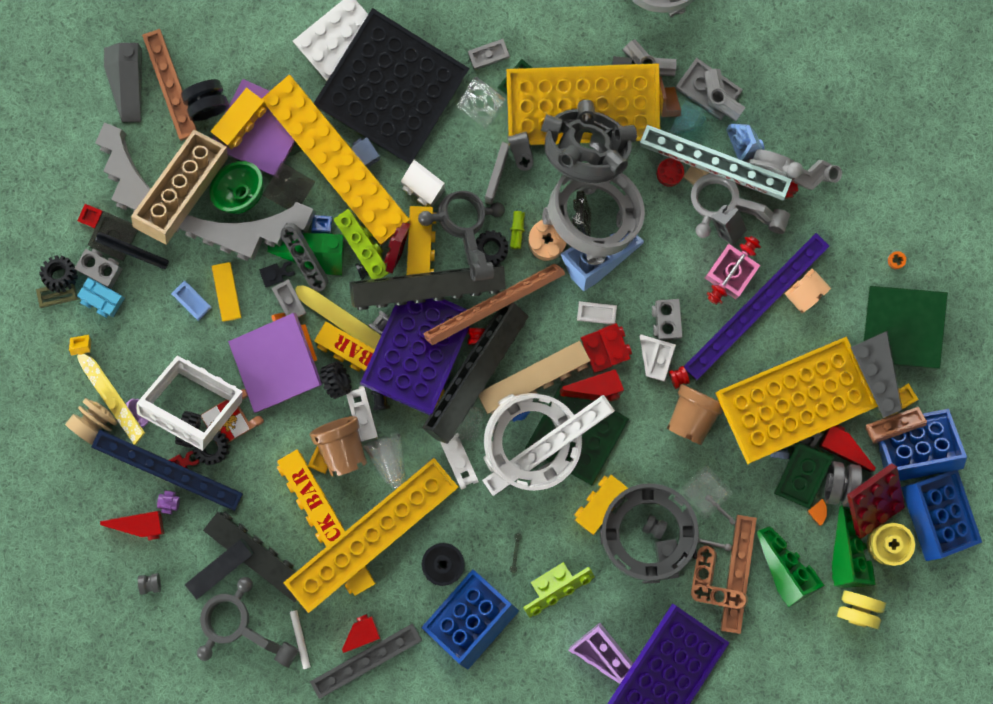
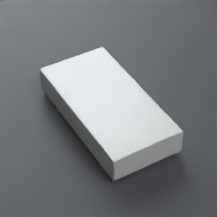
M579 301L577 321L613 325L616 320L617 305Z

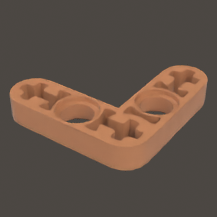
M701 547L697 553L691 589L692 598L695 601L735 609L745 608L748 603V597L745 593L712 586L717 553L713 547ZM707 549H709V553H712V556L707 558V563H711L710 567L700 565L701 562L705 563L706 557L702 556V554L707 552ZM703 568L709 572L707 579H701L699 576V571ZM702 588L703 592L710 593V601H708L709 596H701L700 599L696 591ZM718 591L724 593L725 598L722 602L715 600V593ZM729 592H731L730 597L737 598L739 594L740 598L743 599V603H739V606H737V602L730 601Z

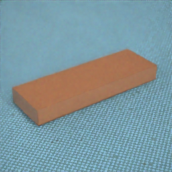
M916 407L867 424L865 429L874 444L926 426L927 421L920 408Z

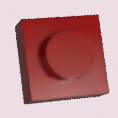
M84 204L77 221L97 229L104 212Z

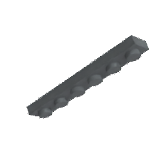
M412 623L313 679L310 683L320 699L419 643L422 639Z

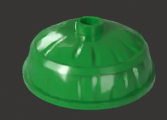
M247 161L231 163L222 168L214 177L210 186V199L215 207L223 212L232 214L246 212L259 202L263 194V175L253 163Z

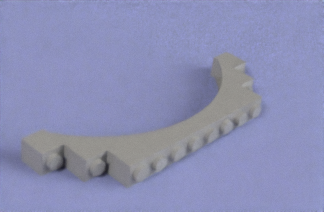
M104 122L95 143L100 146L102 152L111 154L104 172L108 174L109 179L119 182L111 200L116 202V206L123 210L130 208L135 211L150 191V187L142 179L134 166L125 142L126 133L122 129ZM295 202L293 207L277 215L244 223H218L187 215L176 232L180 229L185 231V235L190 238L196 239V237H200L203 239V243L212 247L214 244L221 246L220 250L229 254L231 251L238 253L237 257L248 261L249 258L255 260L263 239L264 244L274 247L276 244L281 247L283 242L281 230L286 224L293 223L298 226L300 231L307 233L316 211Z

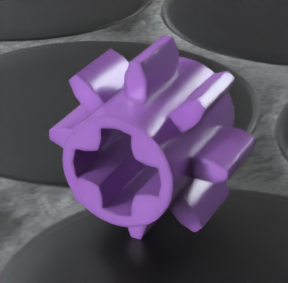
M165 490L164 494H159L157 508L162 509L161 513L172 514V511L178 510L180 497L175 496L176 492Z

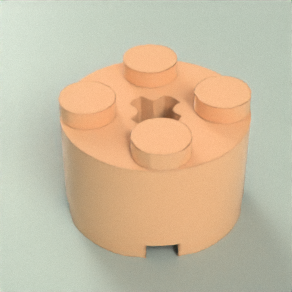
M543 220L532 227L528 239L529 248L533 255L544 261L558 258L564 252L567 244L559 236L554 226L544 225ZM550 237V241L552 242L545 244L544 239Z
M810 269L801 280H797L784 294L803 313L817 303L822 294L825 295L831 287L816 271Z

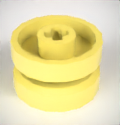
M884 523L869 534L867 547L872 558L878 563L896 566L904 564L914 554L915 540L911 531L904 525Z
M844 590L841 600L853 606L852 609L844 606L839 607L837 617L849 620V623L865 628L868 626L879 629L881 619L870 613L871 611L884 613L886 603Z

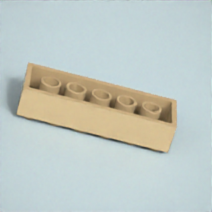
M193 130L132 214L133 227L167 245L228 159L227 146Z

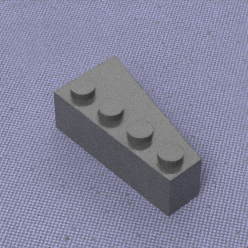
M888 331L851 347L883 418L903 410Z

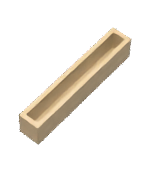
M578 341L484 389L478 397L487 415L493 414L500 406L498 402L511 394H514V396L527 393L537 394V389L543 387L545 390L553 386V381L558 378L563 381L571 376L570 372L576 369L580 372L588 368L587 364L590 362V359L581 342Z

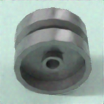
M832 461L827 472L824 497L827 504L836 505L841 500L843 506L850 507L847 494L859 487L862 482V470L859 465L849 464L845 469L843 463Z

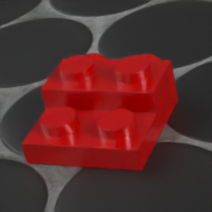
M617 323L580 337L590 359L593 373L630 360L629 355H632L629 344L625 345L623 340L625 332L622 326L618 327Z

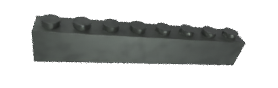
M500 264L493 265V279L472 281L470 268L349 282L351 305L357 308V310L369 309V306L376 305L377 308L387 307L389 303H395V305H406L407 301L423 303L426 302V299L433 298L434 301L444 300L446 296H452V298H462L463 294L480 296L482 292L489 291V294L500 293V290L506 289L504 266Z
M511 303L495 313L434 408L433 413L430 414L422 428L437 441L448 444L454 437V433L464 421L470 408L473 407L479 394L484 390L486 383L494 374L500 361L505 357V353L515 341L519 331L524 327L529 316L515 303Z

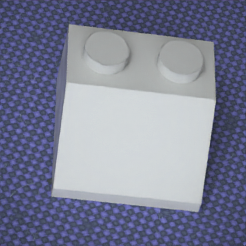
M415 160L411 163L401 180L402 189L410 196L412 193L417 196V201L424 207L427 205L432 207L445 191V183Z

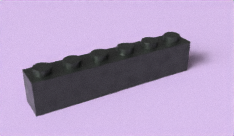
M225 511L223 514L217 512L203 531L227 550L243 538L254 552L244 563L293 602H297V599L283 584V582L296 573L292 569L294 565L286 559L284 561L277 557L279 553L271 547L269 549L265 548L262 545L264 542L256 535L252 538L247 534L249 530L240 523L238 526L233 523V517Z

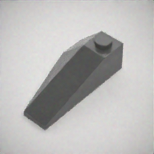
M117 43L105 47L104 69L121 121L141 122L142 48L139 43Z

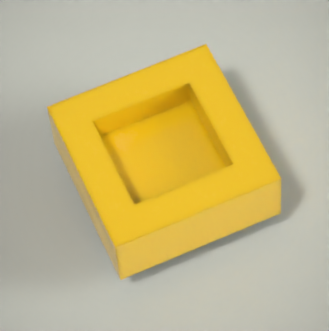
M89 335L70 338L69 351L71 355H82L90 352L91 339Z

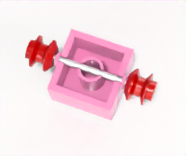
M753 236L745 237L746 243L740 244L742 252L730 244L725 247L705 276L706 280L714 284L711 285L713 291L706 293L709 296L707 299L715 305L718 303L723 304L722 297L730 295L736 300L741 295L761 266L748 257L756 256L754 250L761 248L758 239Z

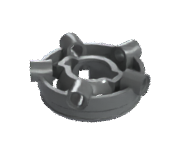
M582 100L578 103L577 109L561 112L555 117L546 114L541 131L546 132L545 153L550 163L565 176L586 183L606 182L621 174L628 166L627 161L632 149L631 142H635L637 138V131L634 125L621 126L612 118L595 112L594 103L591 100ZM584 132L592 134L589 147L593 149L580 145ZM560 133H564L563 136L561 137V139H560V141H559V145H558V147H557L556 141H557L558 135H559Z

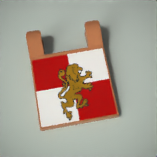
M244 389L241 390L243 391L242 400L248 397V394ZM226 399L201 414V418L207 428L230 402ZM238 406L219 431L226 435L225 438H228L229 442L262 424L264 420L261 416H256L248 422L242 409Z

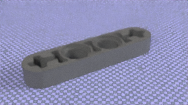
M293 223L286 224L281 230L282 240L310 287L315 291L324 290L328 284L327 275L298 226ZM287 231H289V232L293 231L294 234H293V235H291V234L288 235L286 232H287ZM295 246H302L304 253H298ZM305 262H311L314 265V269H307ZM316 279H317L318 281L321 280L322 283H321V284H320V283H316L315 281H316Z

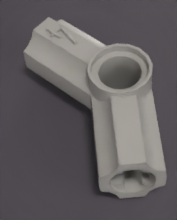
M636 39L629 42L622 51L627 57L632 58L634 64H643L645 62L650 64L659 63L660 76L675 77L676 59L654 58L644 50Z
M721 69L705 71L704 77L709 106L713 109H718L736 122L746 107L728 96L724 91ZM714 95L720 96L721 99H722V101H721V102H716V101H714V100H713V96H714Z

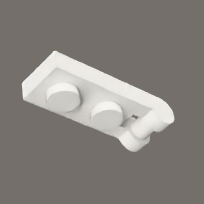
M360 386L359 389L351 390L347 394V399L352 416L358 418L360 425L358 432L361 442L377 438L378 435L365 387ZM361 396L362 401L355 403L354 398Z
M455 433L448 444L440 442L461 490L471 483H478L479 481L458 434ZM468 471L470 476L462 478L461 473Z

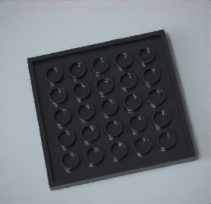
M372 8L314 101V105L345 126L411 165L469 68Z

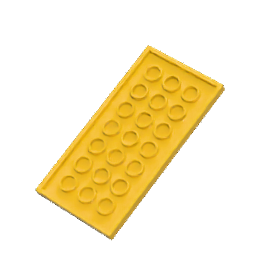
M659 63L506 69L508 134L512 136L526 131L530 145H545L546 132L541 131L546 114L555 117L561 112L577 109L578 103L582 100H591L594 103L595 112L612 118L621 126L634 125L637 131L636 141H641L647 125L660 129ZM584 132L580 143H590L592 134ZM564 133L558 135L556 144H559Z
M847 336L715 392L747 464L878 407L852 352Z

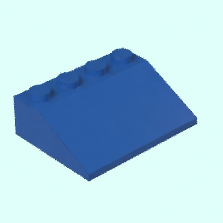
M949 409L923 413L927 421L926 426L878 442L883 468L891 463L897 466L900 481L964 469L967 455Z
M958 470L945 472L901 487L926 561L941 559L982 543Z
M472 569L421 628L461 666L468 670L516 616L519 610Z

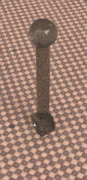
M516 533L514 536L516 542L513 562L510 567L511 573L517 572L516 562L519 541L522 539L520 533Z

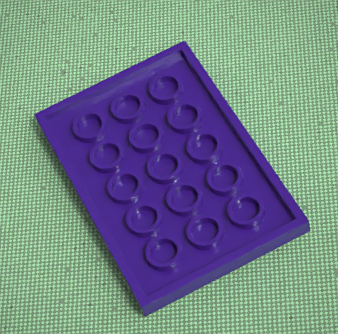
M433 298L426 299V302L423 303L407 301L406 305H395L360 385L425 414H432L470 326L434 345H431L423 334L467 309L445 299L434 301Z
M672 603L607 704H690L730 642Z

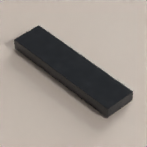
M241 538L189 580L185 586L197 600L254 554L253 550Z

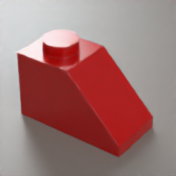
M365 614L356 618L357 622L353 624L342 648L343 653L381 638L373 616L368 617Z

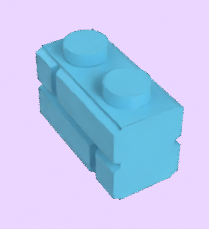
M90 277L87 278L77 295L78 298L82 299L81 304L88 308H91V306L98 309L97 313L105 318L108 315L114 317L125 299Z

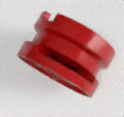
M672 158L663 160L656 172L657 179L664 186H676L684 176L682 163Z

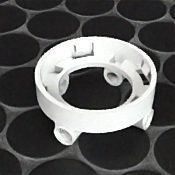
M527 393L517 396L511 394L498 402L500 406L490 417L484 434L486 456L483 459L490 471H494L507 483L524 490L548 489L562 482L573 471L579 460L582 448V435L572 441L576 445L572 448L571 462L565 460L570 448L569 443L559 450L552 462L543 465L536 471L521 470L510 463L503 450L502 437L507 424L515 416L523 412L537 411L544 413L552 419L556 428L573 417L574 414L559 400L542 394ZM533 398H539V401L548 404L552 402L551 407L542 403L533 402ZM512 475L520 479L531 480L529 486L527 482L517 480L516 483L512 481Z

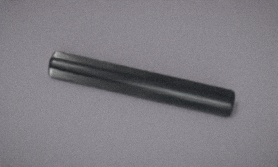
M98 232L95 237V241L161 269H166L169 264V260L102 232Z

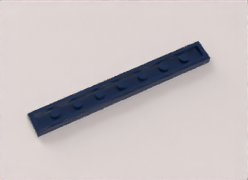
M100 429L91 446L93 449L233 511L236 510L243 493Z

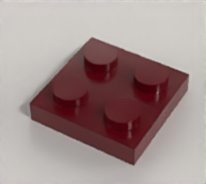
M403 222L400 228H396L394 237H391L389 243L390 251L387 253L384 261L387 264L386 272L393 274L402 256L410 223Z

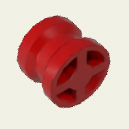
M469 328L467 344L476 345L485 329Z
M684 366L679 367L676 371L671 370L668 372L675 389L679 388L681 384H690Z

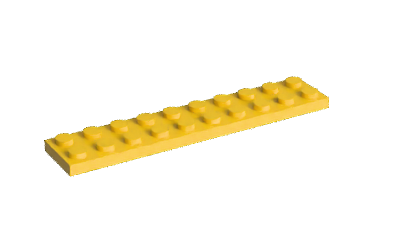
M291 75L284 78L262 98L272 114L380 245L389 240L394 235L396 228H400L403 222L408 223L411 221Z
M433 458L283 582V584L307 613L311 612L459 487L436 459Z

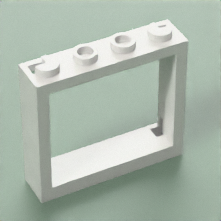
M176 356L137 402V414L203 451L242 403L243 391L234 385L228 384L222 378L208 373L204 368L197 367L189 360L186 361ZM178 373L230 401L205 432L153 404Z

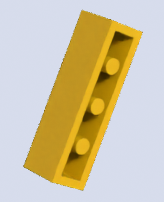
M410 206L409 219L411 221L409 223L411 225L408 233L407 275L434 272V269L430 268L431 261H435V250H431L432 243H435L436 231H432V225L436 224V221L432 222L429 226H422L418 221V216L423 211L436 214L437 212H433V207Z

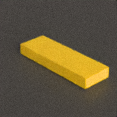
M231 262L213 265L212 272L222 322L241 319Z

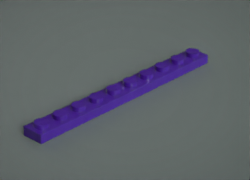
M815 233L684 365L685 370L697 381L811 266L829 245Z

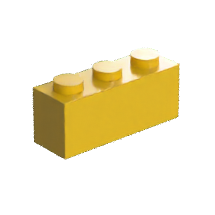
M246 87L210 132L232 150L240 145L245 133L253 129L254 122L258 117L261 118L267 110L265 101Z
M609 475V477L604 476L598 483L600 486L598 491H592L586 499L588 501L587 505L584 508L580 506L574 514L576 516L574 521L592 535L602 525L604 515L611 502L620 493L628 489V487L612 475Z

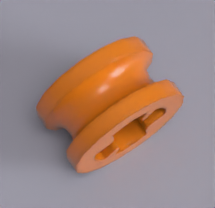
M900 251L890 254L888 257L889 266L893 269L902 268L906 264L905 254ZM894 255H896L897 258L902 259V261L899 262L900 265H897V263H893L892 259L895 258Z

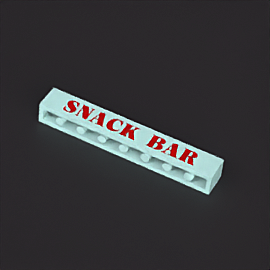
M649 125L646 126L640 141V146L783 201L792 181L790 178Z

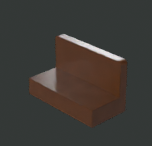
M659 76L661 117L681 116V108L675 87H664L662 77Z

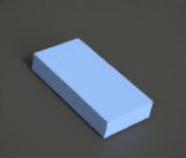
M186 281L181 283L171 293L198 321L212 308Z

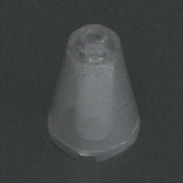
M400 433L390 434L391 438L384 436L376 438L363 446L387 486H392L393 489L398 488L406 480Z

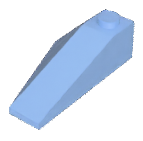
M728 125L726 131L737 159L742 161L753 159L756 150L765 149L763 141L759 140L750 125Z
M636 235L625 249L616 254L608 255L605 261L598 265L588 264L587 255L573 247L562 252L561 257L571 279L585 291L603 279L639 248L644 241Z

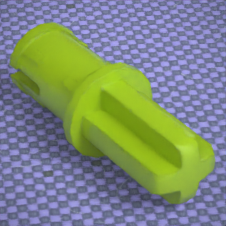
M513 212V223L510 228L512 232L511 249H521L522 234L525 232V229H523L525 212Z

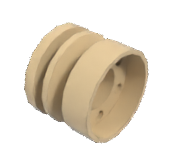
M85 398L83 403L89 407L88 410L79 406L78 409L83 416L80 417L73 414L65 425L92 445L99 429L103 428L111 432L112 428L106 423L110 422L116 426L118 421L104 406Z

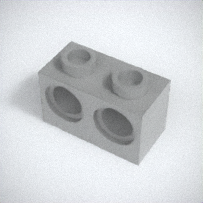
M85 249L74 269L112 289L122 271V268L118 266L119 262L110 257L108 260L102 258L103 254L95 249H92V251ZM94 258L95 265L93 267H88V261ZM111 267V275L105 276V269Z
M679 299L657 300L655 306H652V317H656V325H653L654 336H657L658 340L681 339L682 326ZM662 306L670 308L671 312L669 315L662 314ZM663 325L671 326L672 333L665 334L662 330Z

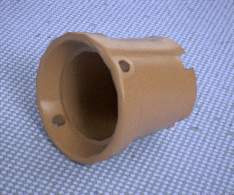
M681 384L678 391L679 398L667 429L694 443L702 445L717 417L723 414V409L719 401Z
M356 416L344 417L326 423L309 434L313 443L318 446L331 476H334L335 471L338 476L359 469L358 463L362 462L363 466L367 463L358 432L360 425Z

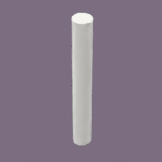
M291 611L290 616L303 669H307L311 666L298 611Z

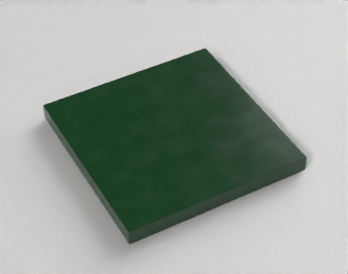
M870 286L864 341L888 331L894 365L940 369L948 292Z
M563 381L553 397L567 406L574 415L595 401L561 396L560 390L563 386L568 385ZM614 411L581 434L582 448L580 457L570 474L592 486L629 418ZM546 414L541 418L525 449L556 429L552 419ZM570 442L569 452L565 459L566 461L571 462L572 460L570 455L572 452V448L576 445L575 442ZM559 451L551 455L546 460L548 462H552Z

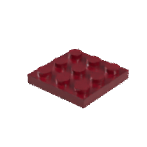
M892 463L847 494L855 533L860 539L870 534L878 526L905 508L898 469Z

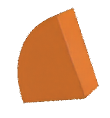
M823 499L819 500L807 511L819 526L824 523L827 516V507Z

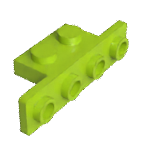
M347 209L335 217L334 222L371 279L383 278L388 275L389 272L385 271L387 266L382 260L384 258L382 247L378 242L374 243L371 238L373 235L366 227L358 223L351 210Z
M564 562L530 582L539 598L523 607L528 617L540 614L546 607L556 604L559 599L566 595H571L580 586L590 583L595 578L590 567H587L572 576Z

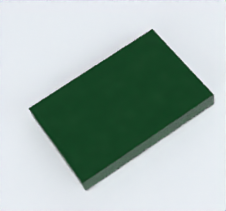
M800 441L797 442L774 494L810 509L834 456Z

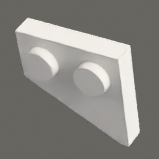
M640 334L646 377L665 382L676 345Z

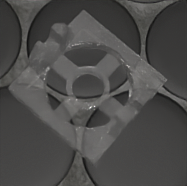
M474 77L457 107L487 129L505 106L503 103L506 99L478 77ZM477 89L484 91L481 96L477 97L473 93ZM488 96L492 97L494 109L488 106L486 100ZM469 99L472 101L473 109L469 104ZM476 99H481L484 102V108H479L476 105ZM479 111H485V112H487L489 115H487V116H482V115H479L478 112H479Z

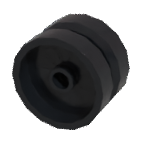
M205 80L183 90L181 97L184 105L189 106L187 113L191 121L207 120L222 114L229 108L226 96L221 95L223 87L220 80Z
M439 543L428 548L423 555L421 563L423 574L427 580L439 586L451 585L456 582L462 575L465 565L460 550L448 543ZM445 560L447 566L445 568L440 567V561Z

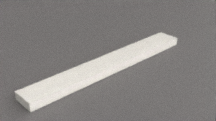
M602 395L510 460V463L521 470L530 471L612 414L615 410L606 397ZM495 472L482 480L493 496L510 485ZM512 475L511 480L516 481L518 478Z

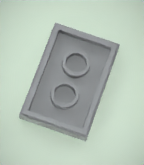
M696 58L675 89L721 121L725 114L718 109L711 108L708 104L704 72L712 68ZM722 76L724 91L728 96L736 100L743 89ZM714 95V96H713V100H714V101H716V102H721V101H722V99H721L720 96H718V95Z
M504 142L501 144L485 195V203L489 205L493 204L509 153V145Z

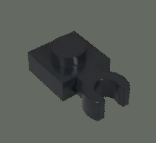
M286 262L281 268L276 263L259 269L265 288L284 282L282 276H294V271H286V268L291 266L292 263Z

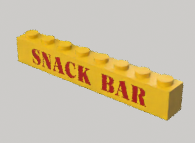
M328 322L324 323L314 340L318 344V349L325 353L329 350L334 353L333 357L342 363L344 360L351 363L349 367L357 372H360V370L366 371L375 349ZM442 390L440 397L437 401V404L443 396V394L445 393V390Z
M297 449L278 460L279 466H277V469L281 476H286L289 481L286 485L290 492L296 493L298 497L296 502L300 509H305L307 512L306 520L311 527L315 526L317 539L320 543L324 542L327 547L343 534L345 529L302 454ZM364 566L346 581L347 583L344 585L349 594L353 593L356 596L376 583L367 567Z

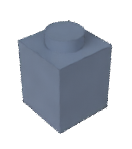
M360 138L353 143L352 150L367 168L380 160L379 154L368 138Z

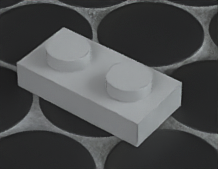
M504 39L468 51L474 70L510 58Z
M289 279L272 288L286 316L296 313L297 317L300 318L307 314Z

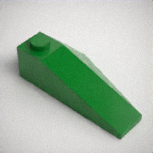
M302 233L325 274L342 276L344 235ZM284 241L281 247L276 244L274 247L268 245V253L296 263ZM295 246L298 253H304L302 246ZM305 262L306 268L314 269V265L311 262Z
M842 505L839 507L832 560V580L834 586L842 588L874 586L876 583L873 564L871 560L866 561L863 552L867 549L866 543H863L856 536L850 507Z
M771 526L757 532L777 591L788 607L799 603L825 586L810 565L805 568L798 561L800 555L797 552L792 553L786 549L787 542Z

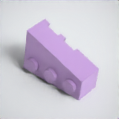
M601 623L587 632L570 646L568 650L619 684L633 665V662Z

